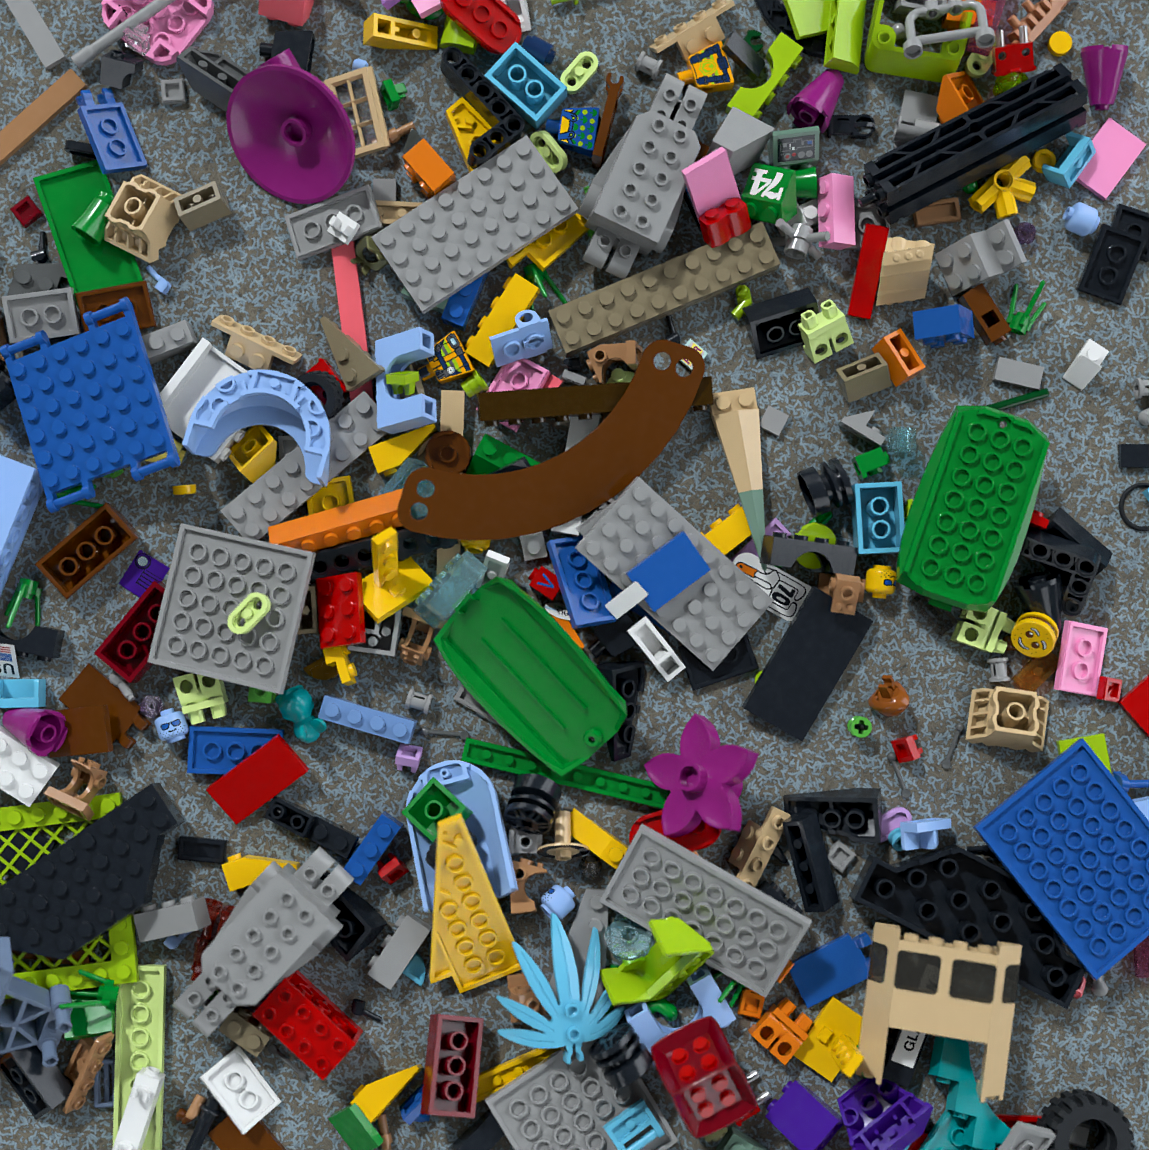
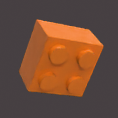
M424 138L402 156L405 163L403 167L407 171L406 175L414 184L418 182L422 188L421 192L427 199L432 198L456 182L455 173Z

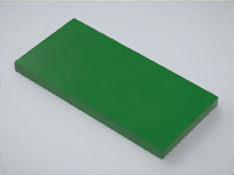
M97 160L33 178L69 285L73 287L74 294L143 281L133 254L105 241L104 237L101 245L97 246L82 238L71 228L86 211L93 199L97 198L100 191L114 197L107 175L102 174ZM75 294L76 305H77V308L79 309L78 302H77V298H76V294Z

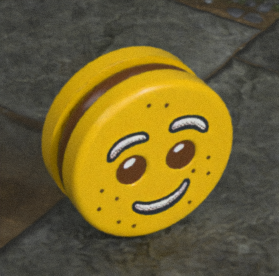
M1027 612L1017 619L1011 632V641L1014 647L1023 655L1040 658L1048 655L1053 650L1058 639L1059 630L1054 620L1040 612Z

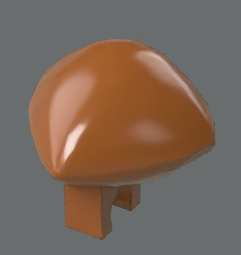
M883 675L882 680L884 684H879L878 689L868 699L869 706L884 716H898L909 707V696L904 687L898 681H894L891 675Z

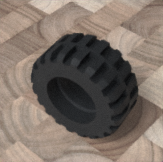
M1073 1089L1072 1093L1069 1091L1061 1092L1060 1098L1054 1096L1049 1100L1051 1103L1049 1107H1043L1041 1112L1044 1114L1036 1122L1037 1126L1051 1129L1056 1135L1047 1150H1069V1140L1073 1130L1083 1121L1096 1119L1099 1127L1098 1142L1093 1150H1134V1145L1131 1144V1141L1134 1140V1134L1132 1130L1128 1129L1131 1127L1128 1118L1124 1116V1112L1109 1100L1089 1090Z

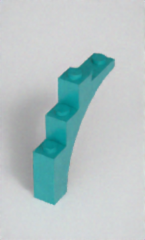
M935 1035L929 1075L937 1076V1082L949 1084L945 1109L954 1111L953 1116L966 1119L962 1144L971 1146L970 1150H995V1148H999L1009 1135L1011 1129L994 1114L986 1101L980 1103L970 1063L969 1041Z

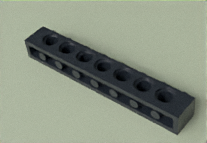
M422 516V517L415 518V519H416V520H421V519H424L426 516ZM404 526L394 529L397 532L399 561L408 559L416 554L425 555L439 548L449 549L458 544V539L431 537L426 534L412 532ZM378 534L313 552L316 553L309 584L316 583V579L341 575L350 571L359 572L365 569V567L373 566L371 538ZM406 538H413V539H415V541H414V542H407V541H405V539H406ZM366 549L369 550L370 553L363 554L360 552V550ZM344 555L348 559L342 560L339 559L337 556ZM322 561L325 565H318L315 562Z

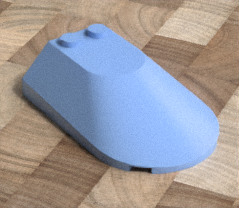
M458 760L440 762L426 769L418 777L419 779L412 791L410 790L406 807L432 777L436 778L473 811L472 815L465 821L467 829L477 838V846L475 848L497 899H501L519 890L497 792L490 778L478 767ZM407 818L423 910L426 913H433L435 870L426 861V853L433 842Z

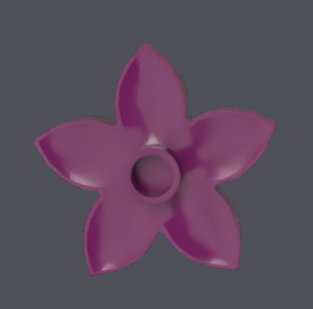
M694 713L682 732L680 740L681 754L663 753L653 757L644 764L647 774L653 783L662 789L671 791L663 807L662 827L664 836L672 838L683 836L693 831L702 819L718 829L740 831L742 813L738 798L742 793L743 781L753 770L759 756L758 753L745 747L730 744L720 746V738L714 725L705 716Z

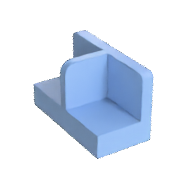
M926 818L900 822L902 850L936 849L939 845L938 830L952 828L951 819Z

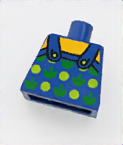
M600 108L562 109L561 120L547 119L545 131L558 135V144L561 148L592 157Z

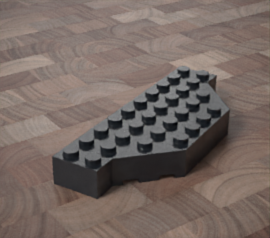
M151 783L0 887V937H10L11 950L62 960L85 948L152 901V891L158 873L159 857L165 835L185 822L161 784Z
M953 844L891 865L869 854L849 894V897L927 938L938 937L943 939L944 943L953 944V941H963L968 943L969 947L978 948V945H988L994 948V946L997 947V941L1022 945L1020 964L1017 966L1015 983L1067 1010L1086 972L1079 961L1066 955L1058 934L1008 871ZM976 962L997 973L995 965ZM1008 965L1005 969L1004 977L1009 980L1012 965Z

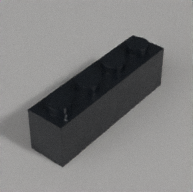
M796 813L783 821L782 824L805 912H826L837 904L839 899L817 813Z

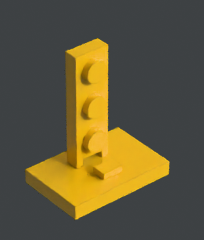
M392 527L371 538L373 573L362 579L364 609L377 624L434 588V581L411 557L402 561L398 560L397 532Z
M831 996L806 1032L809 1037L803 1041L793 1056L830 1082L834 1080L840 1070L851 1078L864 1059V1056L857 1048L862 1016L834 996Z

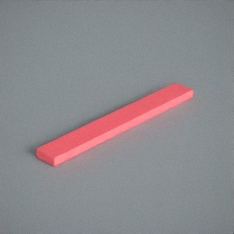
M351 241L349 245L343 244L332 249L341 329L345 335H349L354 339L363 351L368 352L358 265L350 261L353 258H357L355 241ZM372 380L353 392L349 391L350 401L365 391L375 402Z

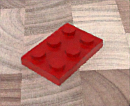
M352 572L316 579L320 649L366 643L362 573Z

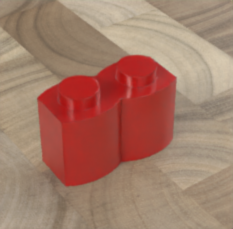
M739 197L727 199L718 208L708 209L698 218L703 239L711 248L725 244L732 237L742 235L752 227L747 204Z

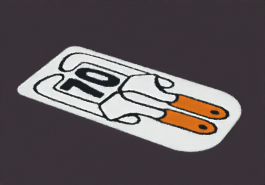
M752 553L739 554L733 561L742 572L774 600L767 610L786 621H792L812 587L772 565H767L766 571H763L759 557Z

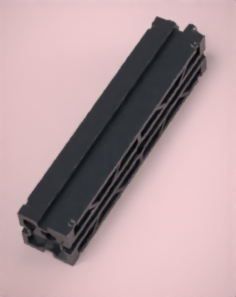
M1062 63L1053 66L1051 70H1045L879 156L877 160L864 164L865 175L863 176V181L866 185V191L864 192L865 196L858 200L860 206L863 208L873 203L880 218H885L890 225L898 222L900 218H905L1073 131V128H1079L1086 124L1087 110L1083 105L1087 104L1088 89L1078 79L1072 80V73Z

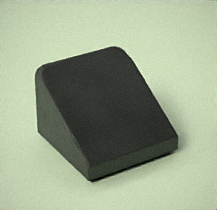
M413 128L409 133L403 154H406L422 140Z

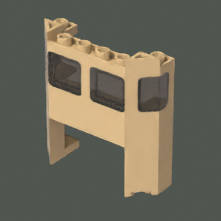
M875 922L858 1049L864 1056V1059L857 1067L856 1075L861 1077V1072H863L864 1077H875L876 1083L881 1085L888 1027L985 1043L980 1080H977L976 1091L980 1103L985 1102V1098L995 1099L996 1096L998 1101L1003 1100L1022 945L997 941V947L994 946V948L988 945H978V948L969 947L968 943L963 941H953V944L944 943L943 939L938 937H929V940L919 939V935L913 933H904V936H900V926Z

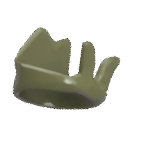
M367 235L358 242L355 248L357 258L350 260L351 263L362 266L361 269L365 276L370 269L378 271L388 264L371 238L374 235ZM367 246L368 250L376 254L379 261L375 263L367 261L364 258L363 249Z

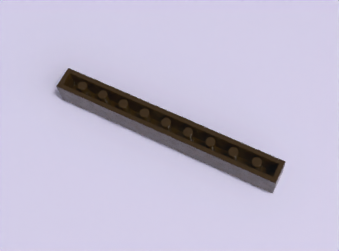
M712 376L702 378L693 403L690 408H693V412L707 411V407L714 404ZM630 382L478 393L479 424L484 423L485 427H497L499 422H508L509 426L522 425L524 420H532V424L546 423V419L555 418V422L569 421V417H578V420H591L592 415H601V418L605 419L624 395Z

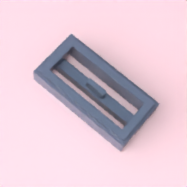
M104 1058L102 1061L104 1065L105 1102H101L100 1070L94 1078V1108L114 1107L115 1058ZM110 1065H112L113 1102H110Z

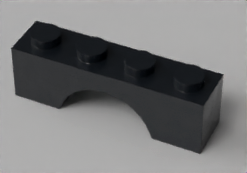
M773 532L772 536H763L760 563L791 568L799 556L812 552L818 558L822 571L854 576L858 548L850 547V542L836 540L835 544H829V539L815 537L814 541H808V536L794 534V539L787 538V533Z
M35 626L26 637L14 640L6 636L0 629V644L14 645L16 656L28 657L29 654L37 655V660L51 662L52 658L60 657L65 631Z

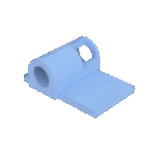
M523 310L515 316L517 328L489 337L496 367L523 358L526 360L552 349L553 344L548 319L540 320L535 311ZM522 316H524L525 322L520 321Z

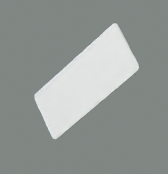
M635 581L608 602L605 607L618 619L647 597L648 593Z

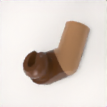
M196 1094L188 1111L180 1108L175 1119L181 1121V1124H188L201 1112L200 1106L207 1099Z

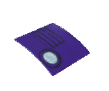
M139 550L118 584L141 597L154 580L162 581L170 568L142 550Z

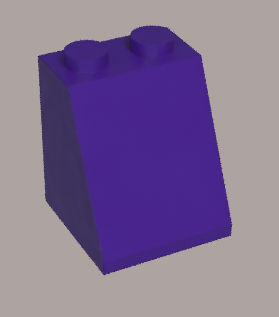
M800 1080L789 1081L782 1089L784 1094L779 1100L774 1099L767 1107L769 1112L765 1117L799 1150H823L844 1125L842 1116Z

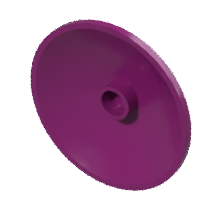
M290 48L264 62L246 74L236 84L227 106V131L233 151L248 175L270 194L285 201L298 204L321 202L339 191L347 182L353 169L355 138L349 117L335 94L317 77L301 69Z

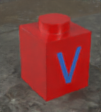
M543 566L540 569L535 567L528 578L531 581L530 587L552 601L560 590L556 575Z

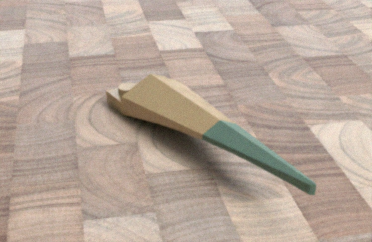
M752 387L713 393L714 404L710 406L711 418L730 468L760 560L763 536L765 535L760 421L755 389ZM760 563L762 570L766 571L767 564Z

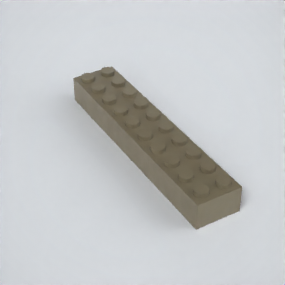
M763 222L753 225L744 234L732 237L721 246L711 248L707 244L548 311V317L565 357L568 358L664 318L667 315L731 290L740 284H745L778 270L780 261Z

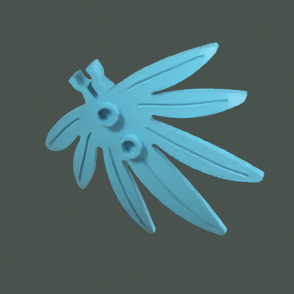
M551 913V950L558 994L557 1001L547 979L533 959L517 942L513 941L512 947L529 986L552 1019L548 1021L533 1009L498 995L496 999L509 1012L529 1026L543 1031V1033L526 1029H499L497 1033L508 1040L529 1047L544 1049L564 1047L563 1061L569 1064L571 1063L573 1050L576 1053V1058L579 1061H584V1055L581 1051L582 1042L595 1040L612 1030L622 1018L626 1007L623 1005L619 1006L603 1017L612 1004L605 989L589 1013L596 994L600 973L598 929L592 928L580 1000L579 980L574 955L559 918L555 913Z

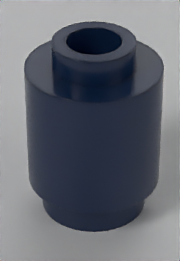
M527 35L521 46L544 67L547 63L551 65L556 55L554 45L535 35L533 37Z

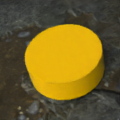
M1064 31L1055 32L1049 38L1047 48L1052 55L1063 56L1071 49L1072 38Z
M1041 149L1033 155L1031 165L1038 173H1043L1041 167L1044 164L1052 167L1055 166L1056 157L1052 151Z
M196 484L172 486L174 495L196 494L197 492Z

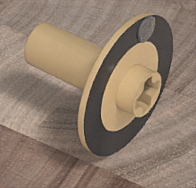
M556 811L554 817L555 843L539 847L537 853L544 857L555 858L558 861H567L588 854L589 847L571 843V812Z

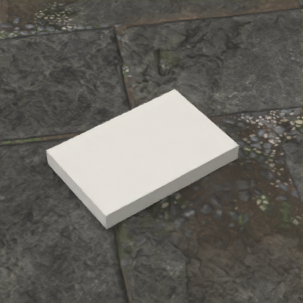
M240 1046L234 1048L199 1077L242 1134H245L281 1103V1100Z

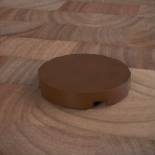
M452 430L440 431L434 434L426 444L425 460L429 468L462 473L468 467L471 460V448L468 441L461 434Z

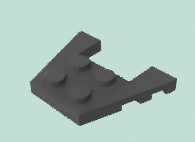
M62 263L17 264L7 296L59 289L62 279H67ZM69 336L49 338V341L52 344L67 340Z

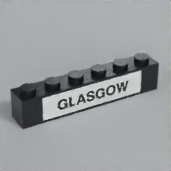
M918 953V958L920 959L917 967L913 966L910 972V986L938 990L941 958L936 955ZM894 1028L892 1033H888L882 1078L909 1088L928 1034Z

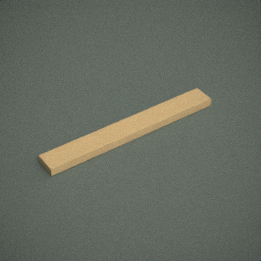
M441 390L440 431L452 430L464 437L465 391ZM458 539V544L449 549H437L436 576L460 577L461 544L460 539Z

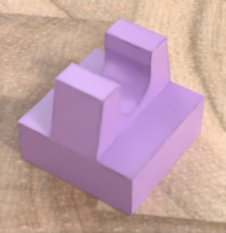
M400 743L395 758L397 770L402 771L403 766L411 767V772L416 773L423 747Z

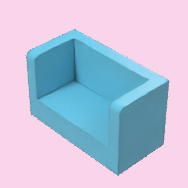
M1069 132L1065 135L1069 147L1055 166L1052 167L1044 164L1041 167L1047 181L1069 189L1096 153L1091 138L1074 132Z
M0 679V708L46 707V679Z

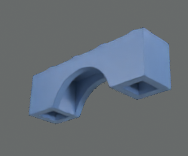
M329 694L324 695L318 715L320 719L405 744L411 743L417 720L365 707Z

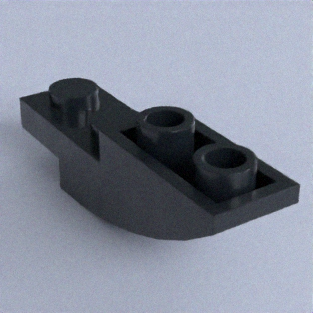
M277 796L273 797L264 818L302 838H308L346 859L351 857L360 838L344 829L343 826Z

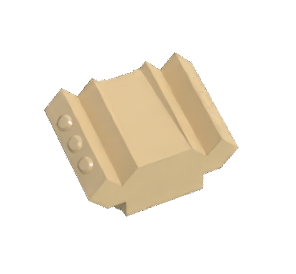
M143 174L132 177L130 182L123 181L105 214L109 221L104 228V240L148 263L159 260V249L166 247L167 238L173 227L179 223L173 199L182 194Z
M902 237L887 238L876 306L904 303L905 301L911 302L925 298L935 244L925 240H906Z
M996 686L994 689H974L971 695L965 740L972 744L983 743L986 746H1000L1014 750L1043 751L1050 701L1042 696H1037V692L999 686Z

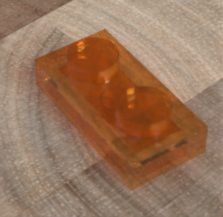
M1052 652L1044 657L1032 658L1011 680L1021 690L1034 692L1057 670L1058 658Z

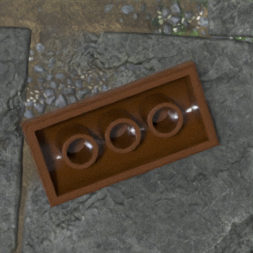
M106 502L35 565L58 591L68 599L136 541L139 535L128 520L114 506Z

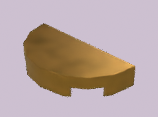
M325 657L303 668L309 676L318 680H328L339 674L337 666L331 667L326 665Z

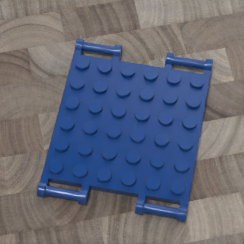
M128 297L119 299L118 303L96 312L89 311L84 313L83 318L89 331L51 345L47 333L41 330L36 332L35 336L12 345L5 344L0 347L45 492L46 506L50 513L57 512L61 507L86 498L89 500L94 498L96 493L92 480L131 466L132 478L137 482L144 479V476L171 466L174 468L180 466V458L134 309ZM122 311L124 312L125 317L100 327L98 326L97 321ZM38 344L40 345L41 350L18 359L15 358L14 354ZM167 452V458L143 467L141 466L140 462ZM82 484V490L57 498V493Z

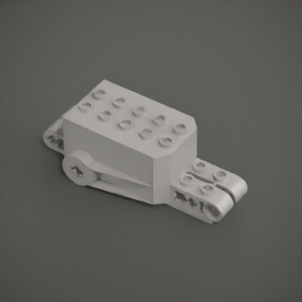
M668 73L665 74L648 112L636 116L629 129L593 178L577 213L587 218L584 226L594 231L582 260L602 269L612 249L614 251L605 271L620 279L627 277L638 252L647 256L652 250L660 254L664 251L678 220L686 187L681 171L694 163L701 148L696 133L692 129L708 93L689 84L680 100L678 98L685 82ZM673 109H676L673 119H669Z
M321 847L298 870L290 863L281 868L273 861L246 889L214 941L202 953V973L172 1006L187 1020L202 1006L204 1010L191 1024L206 1038L237 1005H256L268 991L282 982L285 977L287 978L317 956L343 927L336 919L340 910L332 903L350 885L354 878L342 866L338 865L322 881L320 877L335 860ZM219 987L222 991L210 1001L208 998Z

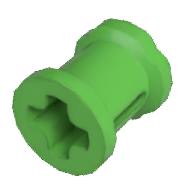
M854 716L848 721L847 729L853 736L864 738L871 733L872 724L865 717ZM859 722L864 725V729H860V731L854 728L855 724H859Z

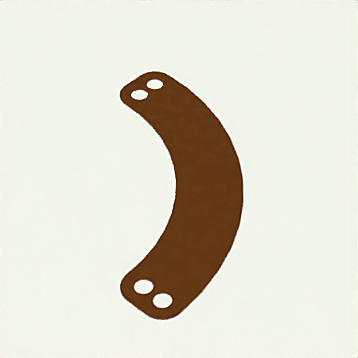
M661 339L650 343L643 351L636 372L624 395L611 413L579 443L560 455L540 464L517 471L482 475L452 473L429 467L414 470L407 477L397 508L399 521L406 529L412 532L435 537L461 540H494L534 534L565 524L592 511L616 496L636 477H639L660 455L676 433L693 403L705 372L703 357L697 350L669 340ZM660 352L667 353L671 359L669 367L664 370H659L654 365V358ZM682 359H687L692 363V372L686 377L679 376L676 372V364ZM423 480L431 481L435 487L434 493L429 497L420 496L417 492L419 482ZM423 503L426 505L428 513L424 519L416 520L410 515V508L413 504Z

